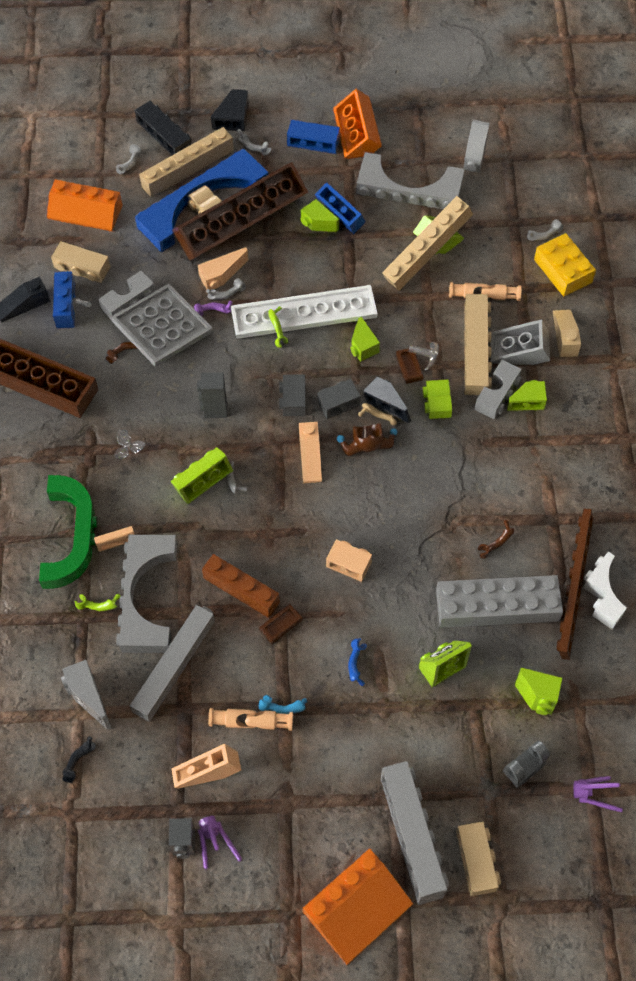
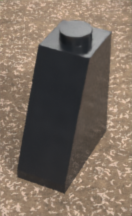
M231 89L211 115L213 130H219L224 127L225 130L237 131L238 129L245 131L249 104L248 90Z

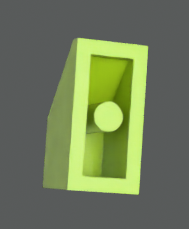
M317 199L301 209V222L312 231L337 232L339 230V219Z
M362 317L358 318L352 336V346L350 347L352 354L355 357L357 356L360 362L378 354L380 349V342Z
M532 380L525 382L509 398L507 411L544 410L547 401L545 381Z

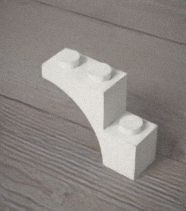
M608 552L604 557L600 556L598 558L594 571H588L584 577L586 582L583 588L598 598L593 605L595 611L592 616L613 630L624 615L627 607L616 598L611 589L609 568L615 556Z

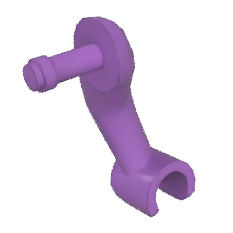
M228 301V304L212 302L200 305L197 303L194 305V309L201 316L203 311L206 310L230 313L232 301Z

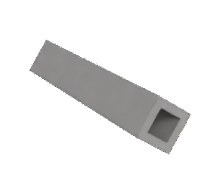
M195 606L130 704L134 714L148 722L151 721L214 624V614L209 608Z

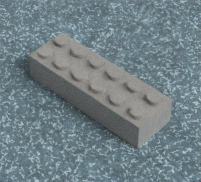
M558 575L438 581L436 596L440 628L559 622L563 614Z
M405 761L383 767L381 782L418 905L444 898L449 882L446 873H442L440 869L442 859L439 851L435 852L434 833L432 829L428 830L427 827L429 818L426 809L421 807V791L419 787L415 788L414 780H416L414 769L409 767L408 762Z

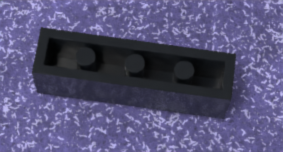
M148 101L134 110L136 122L171 155L191 145L192 139L190 135L185 134L180 126L171 120L169 115L161 111L158 105Z

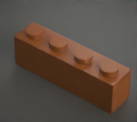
M215 554L210 557L202 568L205 580L268 618L280 603L278 592Z

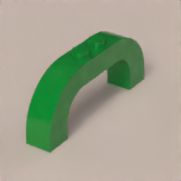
M48 475L47 494L50 501H67L76 506L74 544L71 553L65 559L53 563H40L39 583L42 589L60 588L77 580L89 566L93 545H96L94 528H97L98 522L90 495L80 482L62 475Z

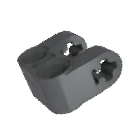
M538 740L515 760L506 765L503 773L518 788L547 764L550 752Z

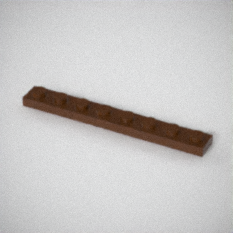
M584 508L583 515L579 516L578 520L580 532L576 533L575 543L577 544V549L573 550L572 555L574 567H571L569 572L571 584L567 585L566 596L568 601L563 606L565 618L560 623V633H562V636L557 641V651L560 653L561 658L565 660H570L594 520L592 509Z

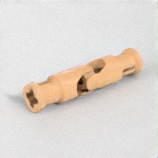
M450 282L449 298L453 296L466 298V294H474V289L481 287V294L488 295V299L504 301L506 299L520 301L521 299L520 285L518 287H507L501 284L490 286L481 283L453 284V282Z
M210 708L208 724L210 727L213 725H226L229 728L258 727L266 730L287 728L289 731H292L293 712L282 714L276 713V711L256 712L243 709H227L225 711ZM247 714L246 724L238 720L239 715Z

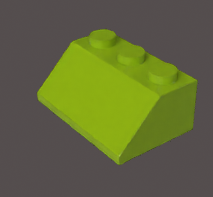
M216 447L214 450L208 451L199 461L193 462L184 472L175 475L171 483L188 505L233 472L227 456Z

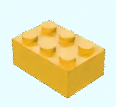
M567 233L537 247L534 258L535 262L563 297L593 283L596 269Z

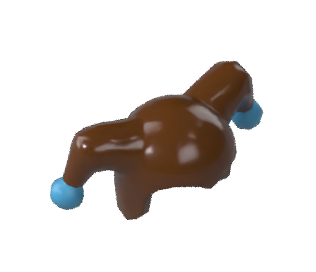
M381 423L361 427L353 426V442L347 444L343 435L337 436V442L341 444L347 456H353L361 451L373 452L377 449L392 448L398 431L392 428L390 436L385 438Z

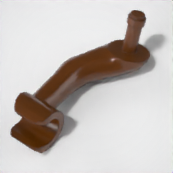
M131 341L123 342L113 350L109 349L107 351L108 356L105 359L112 364L118 359L117 354L126 349L138 348Z
M508 520L504 521L506 530L503 531V534L489 545H479V551H486L480 554L482 559L487 558L489 552L501 547L514 534L515 530L510 528Z

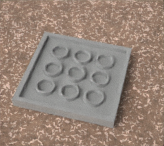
M170 284L163 286L111 316V321L155 367L213 332V328Z

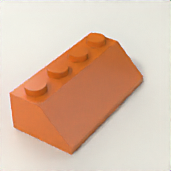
M355 89L333 108L337 127H340V140L346 159L364 157L365 152L374 153L382 147L370 97Z
M55 179L49 192L47 219L113 231L123 206L120 192Z

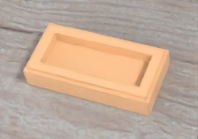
M132 526L94 537L98 551L101 552L125 544V542H128V536L134 535Z

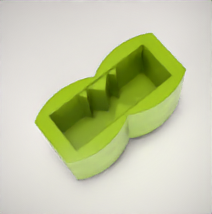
M449 380L426 381V387H423V398H427V402H424L425 413H428L429 419L451 418L452 403Z

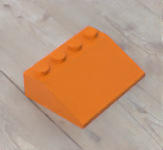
M369 848L303 907V913L348 965L413 905V902L386 866Z

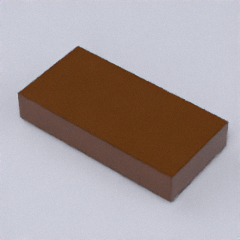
M414 347L396 351V357L405 384L422 381L424 377Z
M289 604L260 626L259 631L273 644L302 622L303 618Z

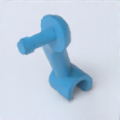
M265 695L259 701L258 707L261 711L271 710L282 714L304 711L307 699L303 698L302 701L297 700L290 705L281 706L272 703V698L269 695Z

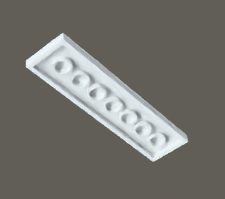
M371 285L231 306L236 339L276 333L268 311L269 309L274 311L279 306L282 307V310L277 312L276 315L283 332L358 321L359 317H362L364 320L377 318L378 315Z

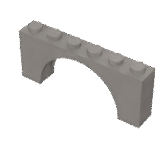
M365 152L357 180L356 194L444 209L456 196L459 197L464 169L448 166L445 174L437 182L426 187L409 188L396 184L386 176L381 166V155Z
M129 535L128 542H125L124 552L127 554V559L123 560L125 578L121 580V589L124 590V594L120 596L122 615L118 616V627H121L120 633H117L116 644L120 647L122 653H165L171 644L170 627L159 626L144 619L134 608L133 594L139 579L148 570L161 563L177 560L178 543L176 535Z

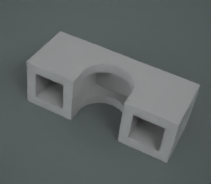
M142 271L127 279L130 293L119 295L114 290H111L99 298L101 310L110 319L111 316L155 292L154 283Z
M501 360L492 377V383L500 389L492 390L484 387L476 400L474 410L492 419H495L497 414H501L505 408V401H509V398L513 395L514 386L518 387L522 380V377H520L521 368Z

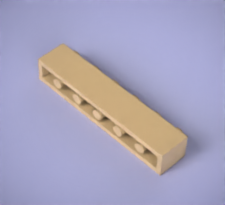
M224 127L140 173L142 188L151 198L233 152V137Z
M456 196L382 272L386 280L400 291L473 215L470 207Z
M466 294L465 395H480L484 387L491 389L492 378L488 376L492 369V362H488V358H491V347H488V342H491V332H488V327H491V317H488V313L491 311V302H488V295Z

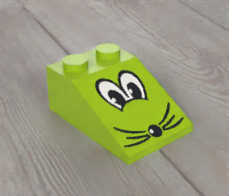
M455 640L449 644L445 642L434 653L428 652L421 657L419 669L431 687L436 686L466 668L472 647L470 642Z

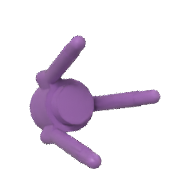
M610 776L574 781V798H579V803H589L613 811L623 812L622 808L588 798V796H592V789L620 787V783H598L610 780Z
M208 816L199 821L201 829L198 830L201 840L205 869H208L205 836L207 839L211 838L214 849L218 850L219 846L215 836L220 833L237 860H242L223 830L221 822H216L215 816Z

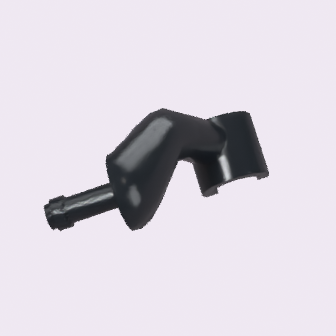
M91 736L87 738V742L71 754L66 768L63 769V781L73 783L76 777V771H73L76 762L95 749V743L92 742Z

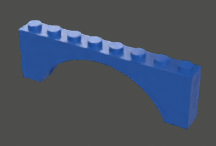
M243 148L226 160L221 161L218 165L208 169L202 175L194 178L186 185L181 186L175 192L168 194L151 207L141 211L135 216L137 228L162 253L175 244L172 229L175 228L179 215L188 205L189 194L204 185L211 191L222 188L244 189L269 175V172Z

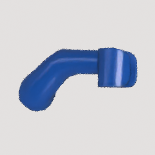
M357 638L351 642L353 651L348 662L349 676L352 682L357 680L361 686H364L365 682L359 678L360 672L357 669V659L360 650H365L367 644L363 643L359 646L361 638Z

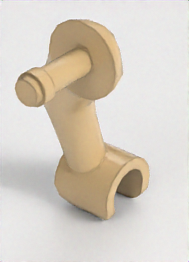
M363 403V409L358 413L361 417L367 411L377 418L390 421V424L393 426L397 424V421L393 419L397 417L382 412L368 403Z

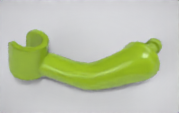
M281 306L277 307L274 311L272 309L268 311L269 318L278 337L275 340V345L278 348L282 347L280 340L285 344L288 343V339L284 337L280 321L276 315L277 312L282 310Z
M80 594L79 597L83 602H74L79 610L89 608L96 611H107L117 607L115 602L121 595L116 594L112 601L108 599L103 603L87 601L86 597Z

